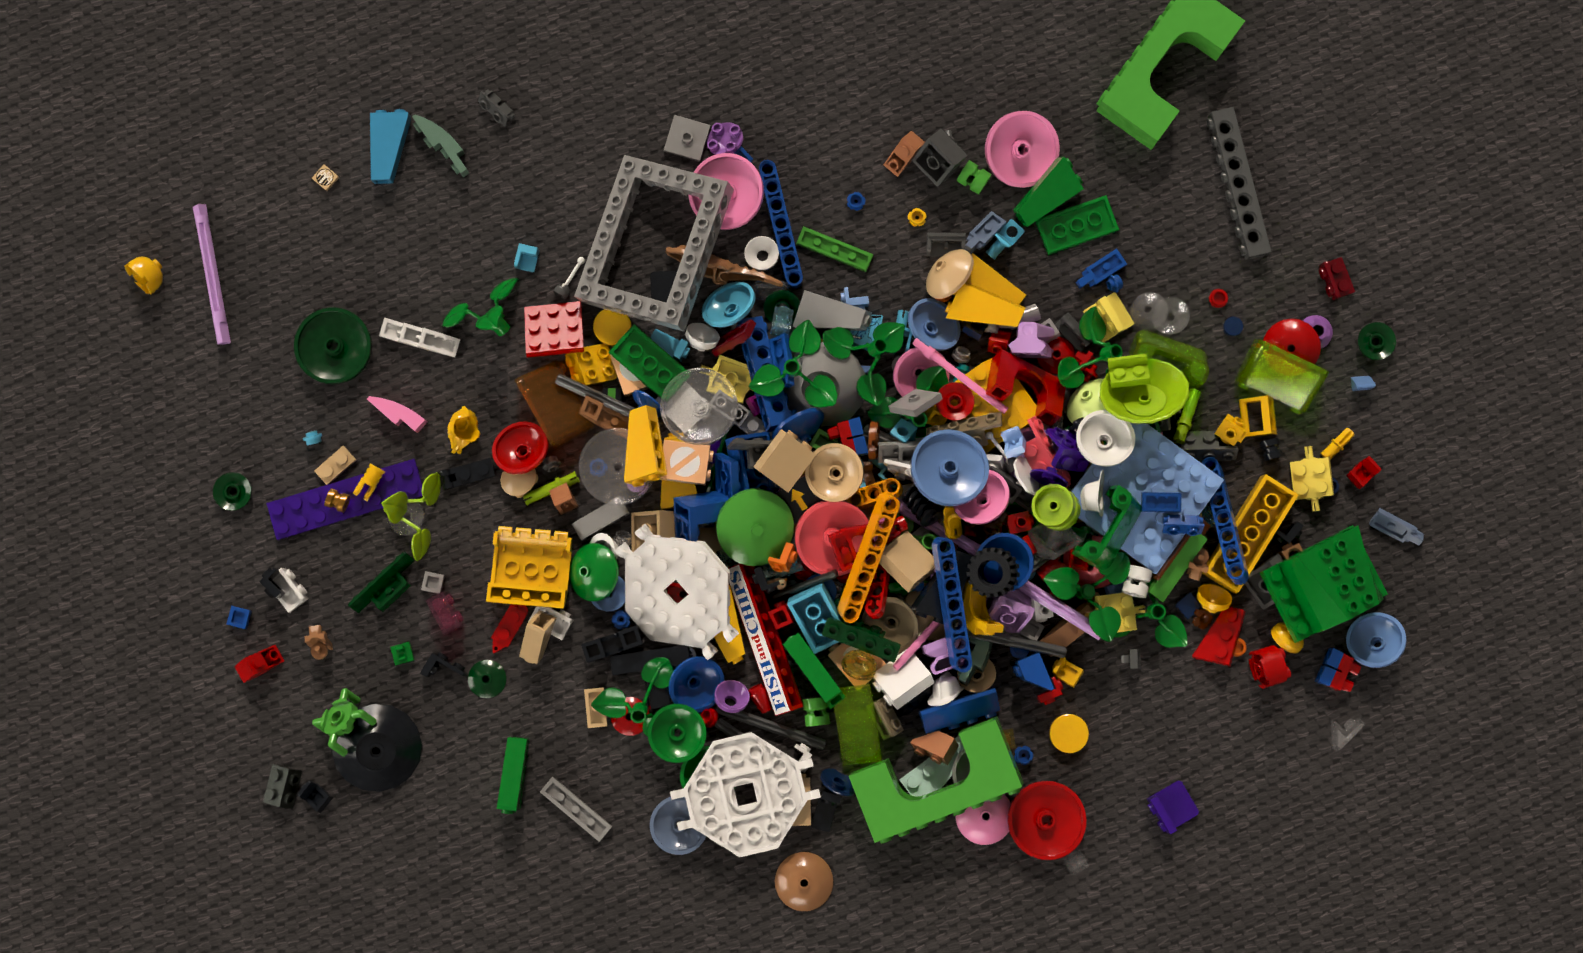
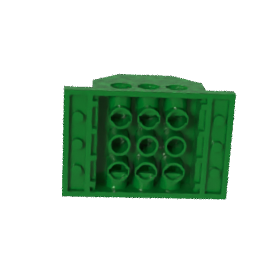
M1349 526L1259 572L1294 643L1356 617L1380 604L1384 599L1383 597L1388 595L1364 548L1359 526Z

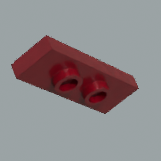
M752 319L721 336L717 346L712 349V354L717 357L727 350H732L739 343L743 344L751 337L756 322Z

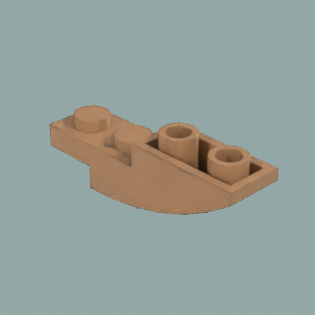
M1096 591L1094 596H1100V594ZM1085 600L1075 610L1085 616V613L1094 611L1096 606ZM1063 618L1040 641L1067 647L1080 637L1084 631Z

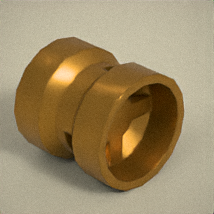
M331 488L326 496L324 506L334 507L337 511L344 513L349 505L350 495L346 493L339 494L338 490Z

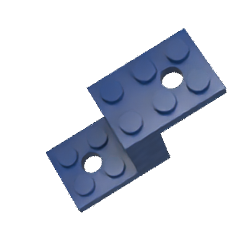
M715 453L716 491L674 497L675 538L698 541L700 535L698 525L716 522L725 502L741 491L739 482L740 465L737 460L723 453Z

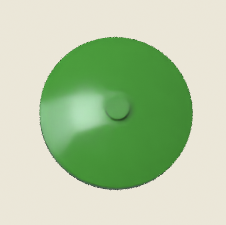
M759 488L746 489L730 497L722 506L716 521L717 539L724 552L734 561L747 566L768 564L769 557L778 559L786 542L791 543L794 533V520L788 505L775 493Z

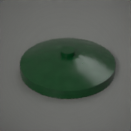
M330 307L310 314L301 323L295 335L294 353L299 366L308 376L322 383L340 384L352 380L364 370L371 357L372 339L367 326L357 315L346 309Z

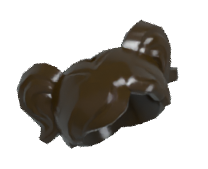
M1003 512L997 519L986 524L976 525L966 522L965 525L970 526V530L973 531L975 538L986 540L992 535L1003 533L1002 526L1008 522V513Z

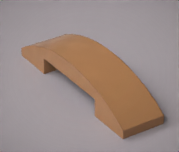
M586 396L579 414L594 424L627 439L629 418L603 406V403Z

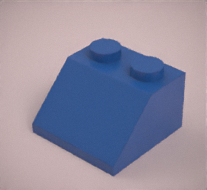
M1033 653L1014 661L1015 666H1012L1016 677H1020L1021 680L1045 690L1054 689L1040 653Z

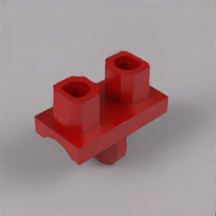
M1078 351L1074 356L1080 365L1096 359L1093 356L1094 353L1090 351L1088 353ZM1091 364L1080 369L1084 373L1085 382L1088 383L1090 378H1098V374L1095 373L1098 368L1097 365Z

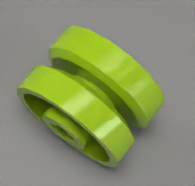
M1048 484L1041 487L1035 493L1031 508L1038 522L1052 530L1063 531L1069 529L1077 522L1081 506L1079 499L1067 488L1059 484Z

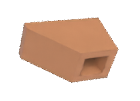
M910 131L900 140L883 165L898 177L925 142L913 131Z
M940 731L912 739L910 742L916 754L922 757L925 755L929 756L933 762L946 765L950 763L959 747L955 738Z

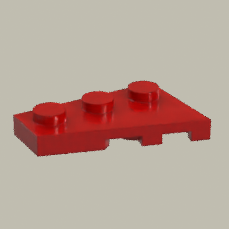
M1233 607L1222 611L1192 657L1231 667L1245 611Z

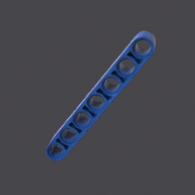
M764 160L760 163L759 173L764 185V195L776 244L779 249L785 281L789 288L797 289L802 285L803 275L777 169L773 161ZM765 167H770L773 171L770 174H765L762 170ZM769 185H775L777 187V190L775 192H769L767 190V187ZM774 203H779L782 207L780 210H773L771 206ZM783 221L786 223V226L780 229L776 227V223ZM783 239H788L790 241V245L787 247H783L780 244V241ZM792 257L795 263L787 265L785 259ZM792 275H796L800 280L797 283H791L789 278Z
M1207 457L1202 461V464L1207 468L1216 466L1212 471L1224 479L1210 499V505L1226 571L1233 583L1243 585L1248 581L1249 574L1223 470L1215 458ZM1220 500H1224L1222 505L1216 506ZM1223 518H1229L1226 523H1221ZM1233 535L1230 541H1225L1227 536ZM1238 553L1234 559H1229L1231 554ZM1237 571H1242L1240 576L1234 577Z
M937 537L932 542V552L949 662L953 669L965 673L972 667V658L955 547L951 539ZM945 541L946 549L941 551L940 544ZM945 561H948L949 568L946 571H944L943 563ZM951 580L952 587L947 590L946 583ZM954 599L955 607L950 610L949 602ZM957 619L958 626L953 629L952 622ZM960 638L961 645L955 648V641ZM963 658V666L958 667V660Z

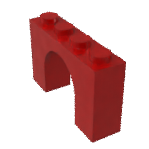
M1003 349L992 358L986 389L987 395L1003 402L1013 391L1014 379H1019L1026 382L1036 394L1037 407L1035 416L1037 419L1039 418L1043 423L1052 426L1062 417L1066 387L1061 385L1058 377Z

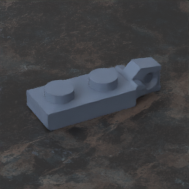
M991 211L969 233L966 239L968 242L965 244L964 250L971 254L976 248L979 250L984 248L995 234L1006 225V221Z
M1381 508L1378 509L1369 522L1371 527L1402 543L1404 541H1411L1419 546L1423 542L1424 534L1418 531V528Z

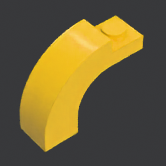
M967 579L962 592L967 628L974 635L1003 633L1004 625L993 620L988 614L986 596H981L978 594V591H974L972 589L973 585L968 583L970 579Z

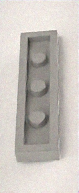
M552 777L540 791L541 794L599 842L611 829V824L556 778Z

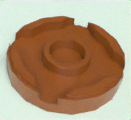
M871 421L869 427L868 457L870 460H876L878 457L880 424L875 421Z

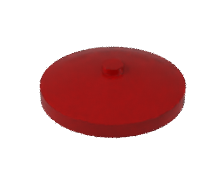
M1038 781L1024 787L1012 800L1008 811V828L1013 841L1026 854L1041 860L1059 859L1071 853L1081 842L1086 830V812L1080 798L1069 787L1054 781Z

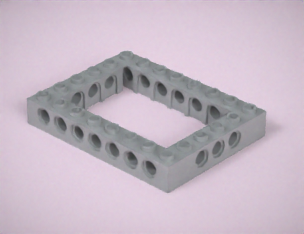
M624 155L574 297L584 304L684 332L734 188L728 181ZM641 181L650 187L654 185L664 188L666 191L673 190L685 196L687 194L696 196L702 200L667 302L605 286V283H608L609 280L607 277L611 266L615 263L614 258L617 249L621 246L620 241L623 232L627 229L626 224L630 212H633L632 207L636 195H639Z

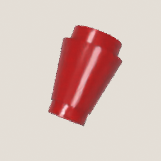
M762 683L748 690L750 699L762 714L772 709L766 688L763 687Z

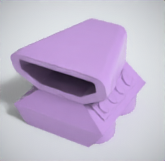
M1035 322L1019 323L1016 332L1018 338L1008 345L1010 353L1019 358H1051L1054 350L1051 349L1046 341L1054 337L1055 330Z
M1018 589L1010 591L1003 596L986 597V607L989 608V616L1003 624L1004 630L1008 633H1020L1033 616L1035 608L1031 607V598Z
M946 637L920 646L922 654L933 658L930 665L933 674L936 675L952 669L949 662ZM960 638L955 641V648H958L961 641ZM963 658L958 660V666L964 664Z

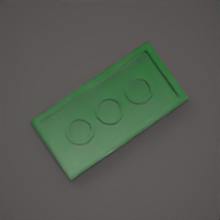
M1107 195L1044 216L1036 221L1047 255L1119 231Z
M635 324L608 352L665 403L674 396L692 375Z

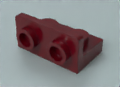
M1342 257L1323 262L1319 265V275L1321 279H1325L1327 284L1325 290L1327 295L1332 297V300L1355 293Z

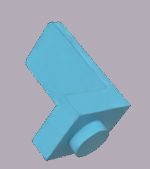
M655 329L650 337L672 358L679 362L683 358L686 359L690 352L687 341L683 339L678 340L658 329Z

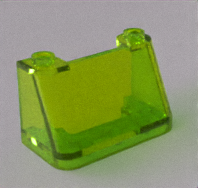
M1140 330L1135 334L1128 356L1147 354V360H1149L1154 354L1162 355V357L1185 364L1183 374L1187 376L1189 386L1197 389L1206 383L1209 375V364L1205 351L1148 330Z
M1254 339L1235 381L1239 382V387L1247 391L1250 387L1291 407L1290 411L1300 415L1301 412L1306 413L1326 380L1329 371L1266 341Z

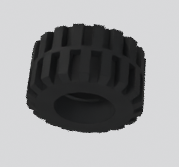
M996 547L985 548L976 552V555L971 557V563L967 565L969 572H966V575L970 578L968 580L969 585L972 584V589L978 591L979 595H985L990 598L1003 596L1012 591L1014 585H1017V577H1020V572L1017 569L1019 564H1016V558L1012 557L1009 551ZM989 561H996L1002 567L1003 576L997 584L989 583L984 576V567Z

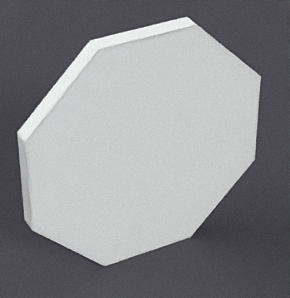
M1021 456L1016 457L1013 464L1014 475L1018 480L1016 484L1022 486L1026 492L1035 495L1039 489V482L1030 476L1032 468L1027 459Z

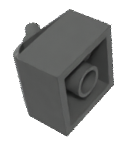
M940 129L926 140L912 161L938 187L952 176L968 155L955 141L951 130L944 131Z

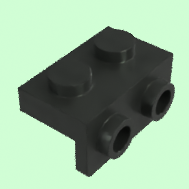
M272 764L263 802L279 808L292 809L302 771Z

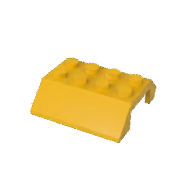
M992 358L982 362L965 374L984 390L987 389ZM1014 379L1012 393L1001 402L1008 407L1005 414L1001 413L1002 426L985 430L986 433H993V437L999 445L1004 442L1001 437L1002 431L1015 426H1019L1020 430L1026 426L1030 427L1027 420L1035 416L1037 405L1018 379ZM971 390L974 396V407L972 412L964 419L1000 411ZM952 400L951 404L957 406L958 401ZM988 439L987 446H982L986 454L996 450V446L990 439Z
M499 526L498 531H495L493 536L494 555L486 602L564 609L568 594L572 559V538L568 537V532L555 531L554 536H551V530L535 529V534H532V529L516 527V531L513 533V527Z

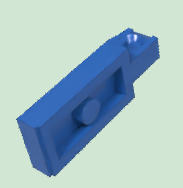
M1115 249L1087 267L1082 272L1084 277L1077 280L1076 285L1079 289L1087 284L1090 287L1097 285L1125 267L1127 263L1118 249Z
M786 333L769 340L773 365L780 369L781 375L783 374L785 362L793 359L789 347V334ZM786 374L782 378L785 387L795 386L794 377Z

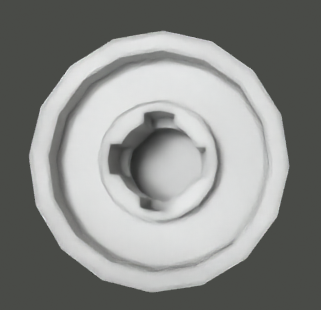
M1130 565L1128 580L1124 581L1122 593L1138 598H1146L1149 588L1146 584L1151 581L1152 570Z

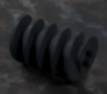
M914 484L904 493L902 501L911 509L912 514L916 515V519L920 521L923 527L930 526L936 523L943 513H937L939 507H932L934 502L928 501L929 499L923 496Z

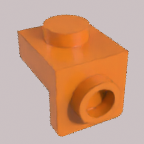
M786 542L780 559L768 558V562L774 571H790L792 563L796 562L798 556L794 544Z

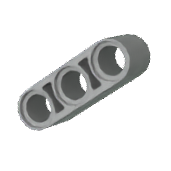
M617 497L575 521L572 526L580 540L584 541L586 537L593 536L603 530L605 526L612 525L619 521V518L630 513L621 497Z

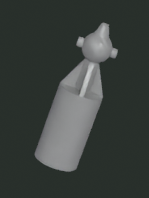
M1036 304L1026 307L1020 323L1035 322L1041 319ZM989 324L984 332L997 334L999 328H1010L1013 330L1018 327Z

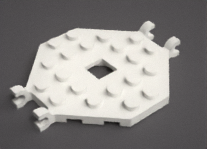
M644 524L634 532L638 538L645 541L640 547L632 552L627 543L624 542L614 550L619 557L625 559V611L650 640L701 648L704 657L709 660L718 652V649L709 642L712 638L723 631V636L729 643L739 634L730 624V570L705 541L695 542L687 541L683 538H665L660 535H653L648 526ZM675 580L689 594L679 603L675 602L666 590Z
M752 732L713 741L684 789L670 791L672 800L682 797L686 798L690 820L677 822L678 830L694 828L738 857L777 849L807 800L821 797L819 789L805 792L800 769L813 767L812 758L797 761ZM753 783L757 802L738 806L734 787Z

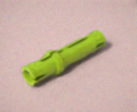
M1197 389L1189 390V398L1184 405L1180 420H1177L1176 432L1172 439L1177 444L1185 443L1188 430L1192 427V418L1201 392Z
M574 471L562 478L557 477L555 481L526 493L523 496L524 500L532 497L525 501L526 505L528 506L549 496V490L566 482L568 486L579 483L578 477L572 479L577 476V473Z

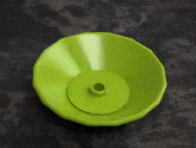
M1147 359L1151 384L1111 388L1108 372L1100 384L1099 398L1106 411L1117 419L1134 424L1159 422L1170 418L1180 411L1189 398V382L1183 372L1171 363L1157 359Z

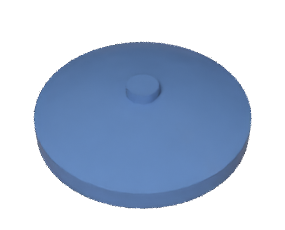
M939 430L927 435L919 442L911 458L910 470L915 486L927 499L943 506H959L972 501L983 490L989 475V462L982 446L970 435L957 430Z

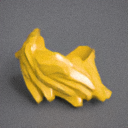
M462 406V409L452 415L447 430L448 438L451 442V453L455 454L457 452V454H461L462 449L469 443L475 442L481 434L478 430V420L475 413L465 406Z

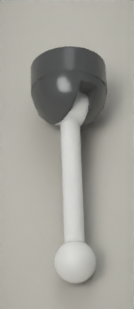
M583 257L578 258V263L566 282L560 283L553 290L554 294L557 296L560 294L562 295L561 298L567 299L570 293L568 284L580 265L584 264L585 259Z
M987 432L986 438L990 439L1005 457V467L1011 474L1015 471L1013 464L1016 457L1007 459L1004 450L994 439L993 433Z

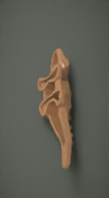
M680 245L677 248L667 247L666 254L681 262L686 245ZM711 255L704 277L711 278L716 285H726L728 280H757L779 287L783 286L780 280L765 274L763 271L758 272L754 268L750 270L746 266L740 267L738 264H733L729 260H724L715 255Z

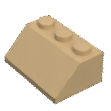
M656 510L631 513L632 552L645 542L634 533L644 524L648 526L653 535H660L665 538L675 537L674 511Z

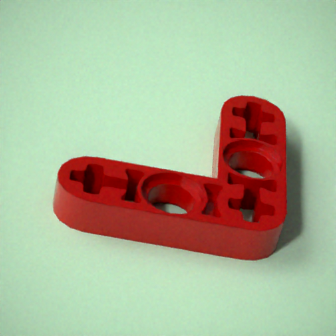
M878 564L865 604V611L872 619H879L884 615L890 574L880 564ZM882 570L884 573L880 574L881 582H879V577L877 574H879ZM850 573L836 578L841 583H846ZM877 587L882 588V592L879 595H873V591ZM875 606H877L878 609H876L873 613L871 610L875 609Z

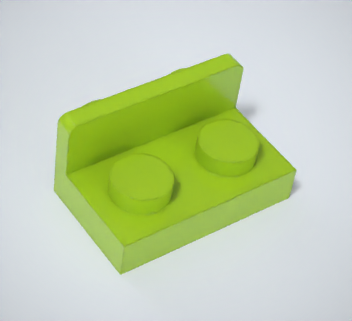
M1147 354L1108 358L1111 388L1151 384Z

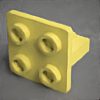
M1115 292L1107 297H1102L1083 311L1085 313L1090 308L1096 306L1098 313L1103 318L1106 325V335L1100 340L1101 342H1106L1134 325V321Z

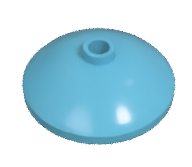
M732 282L719 287L704 302L702 307L703 319L708 325L713 327H728L740 322L751 311L755 303V292L749 284L744 282Z

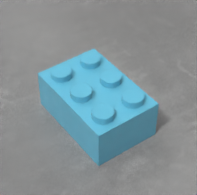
M824 582L789 597L787 605L814 654L839 642L822 635L828 617L845 623L838 614L837 606Z

